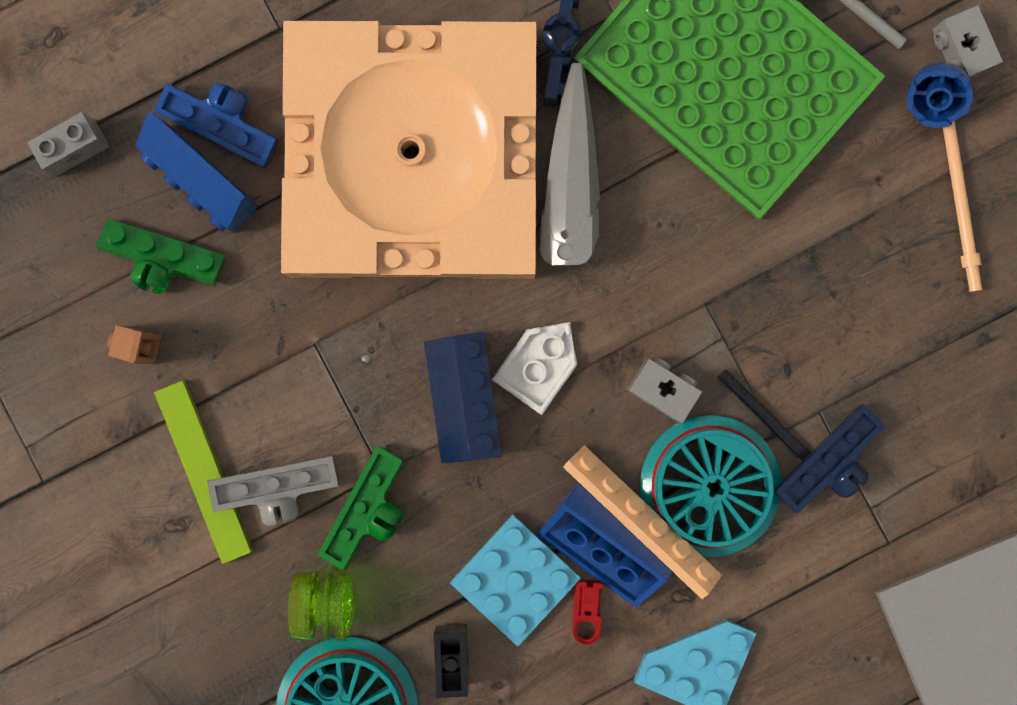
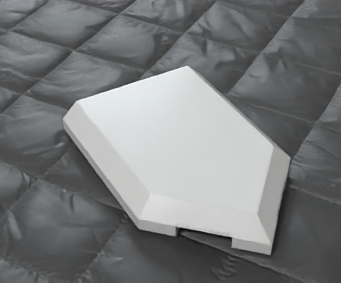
M570 322L527 329L492 378L495 383L541 415L577 366Z

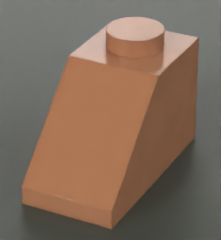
M115 325V329L111 331L108 337L107 346L110 349L108 356L130 363L155 364L162 335Z

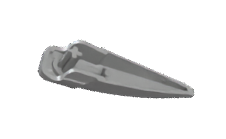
M582 63L571 64L562 96L551 150L545 208H542L540 254L544 261L551 265H581L588 262L594 253V247L599 237L598 202L600 200L596 145L586 75Z

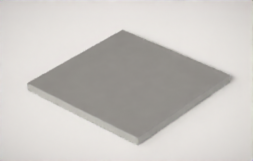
M1017 532L875 591L922 705H1017Z

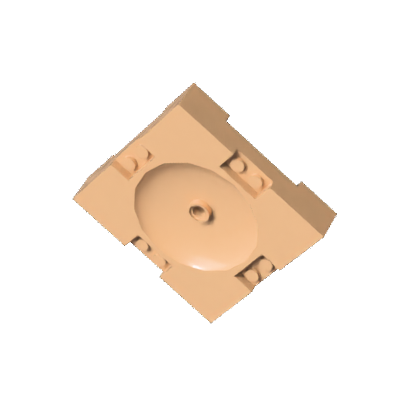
M283 21L285 175L282 178L281 273L290 278L470 277L473 279H534L536 271V22L442 21L441 25H379L378 21ZM408 147H417L419 149L417 157L407 159L403 156L404 151Z

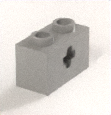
M978 5L944 19L932 29L935 45L942 51L946 63L955 64L963 69L969 79L990 71L1003 62Z
M83 112L27 142L41 169L55 176H59L110 147L96 120Z
M655 357L653 361L645 359L626 390L674 421L683 424L702 391L695 388L698 383L683 373L680 377L669 371L672 366L658 357ZM669 381L671 383L669 388L672 389L671 394L660 395L662 389L658 388L659 383H667Z

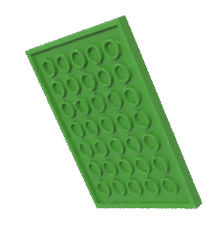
M623 0L574 57V62L582 63L584 70L758 220L761 219L885 77L884 74L797 0Z

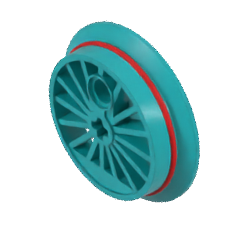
M715 415L697 416L686 419L683 424L677 423L654 442L642 466L640 496L647 505L703 557L725 556L748 547L768 529L780 503V498L774 492V488L781 482V475L772 450L765 440L752 428L728 417ZM694 439L697 440L704 469L685 446V444ZM704 439L715 445L712 466ZM680 450L698 474L672 461L673 455ZM722 450H724L728 454L721 465ZM735 457L742 460L729 470ZM667 465L694 481L663 478ZM748 465L759 470L733 478ZM764 479V490L734 487V485L752 480ZM709 482L715 483L719 487L718 491L710 492L707 484ZM662 484L689 487L692 490L663 497ZM731 493L762 496L763 500L760 508L757 509ZM686 499L682 508L671 516L668 514L665 507L666 504ZM728 500L755 514L753 520L747 525ZM697 506H702L705 512L704 517L698 522H693L690 517L691 511ZM723 506L742 529L733 535L730 534ZM716 513L724 537L720 539H712ZM681 518L688 524L685 531L675 524ZM694 530H704V538L693 536Z
M337 637L313 645L291 664L279 687L276 705H369L389 693H392L395 703L383 705H418V697L410 673L401 660L390 650L364 638ZM343 662L356 664L351 683L344 672ZM336 663V667L325 668L326 665ZM364 666L372 670L373 673L356 693L355 689L361 668ZM315 670L319 675L316 683L307 677ZM378 676L387 684V686L360 699ZM331 678L335 680L338 689H327L324 686V679ZM300 684L320 701L296 694Z

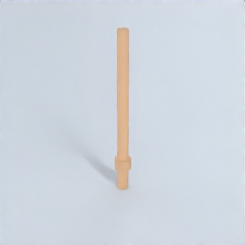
M953 121L952 125L943 127L963 250V256H960L962 269L966 268L969 292L982 290L979 266L982 263L980 253H976L955 121Z

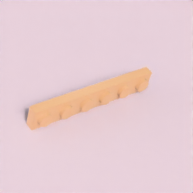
M584 445L568 460L563 468L701 599L711 592L722 574L685 539L676 533L667 522Z

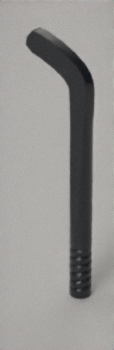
M725 369L718 375L717 378L801 461L811 453L728 370Z

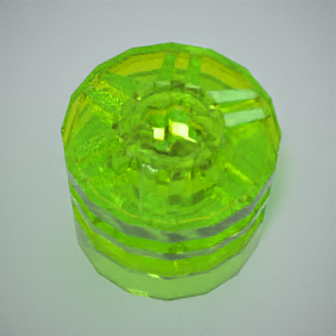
M296 572L292 579L288 603V630L290 638L292 640H313L318 626H321L325 641L332 639L334 629L338 641H347L355 610V594L352 587L351 574L342 573L337 587L335 573H329L324 587H321L317 572Z

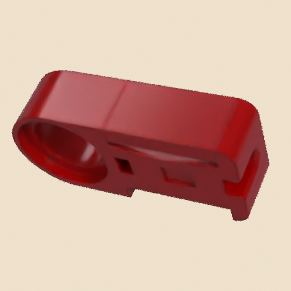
M580 579L575 584L572 632L576 641L583 645L595 643L601 633L602 616L601 613L597 612L600 611L601 589L599 588L604 587L602 582L596 580ZM583 621H589L594 624L595 631L590 637H582L577 632L578 625Z

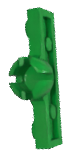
M107 219L96 243L99 251L134 261L135 265L130 274L133 284L144 291H147L151 286L153 287L151 293L154 294L165 292L170 280L174 276H183L216 286L226 262V257L223 254L111 219Z
M381 446L375 447L317 554L319 557L344 571L349 567L366 535H371L380 541H385L395 534L397 529L392 525L401 523L403 512L399 507L390 503L387 497L405 463L404 459Z

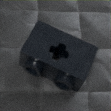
M467 624L438 625L434 631L436 698L468 697L470 686Z

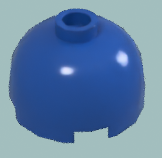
M946 62L933 63L920 69L912 78L907 90L908 111H911L920 124L932 128L952 125L953 121L969 112L973 102L972 83L966 72L957 65Z

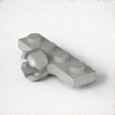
M333 455L207 481L213 512L251 504L257 505L261 521L266 526H275L279 522L278 506H280L283 523H289L295 520L299 514L296 501L297 496L338 487Z

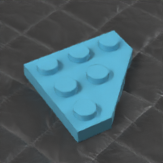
M724 619L704 630L684 635L675 639L672 643L645 651L634 677V683L685 705H727L756 633L751 629Z

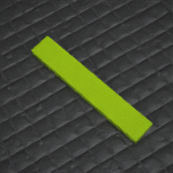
M186 380L155 391L154 394L222 564L253 552L237 508L213 512L207 481L224 476Z

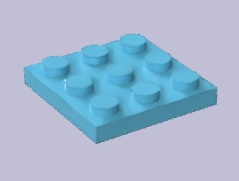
M512 514L455 575L450 584L516 646H519L581 577L523 522Z

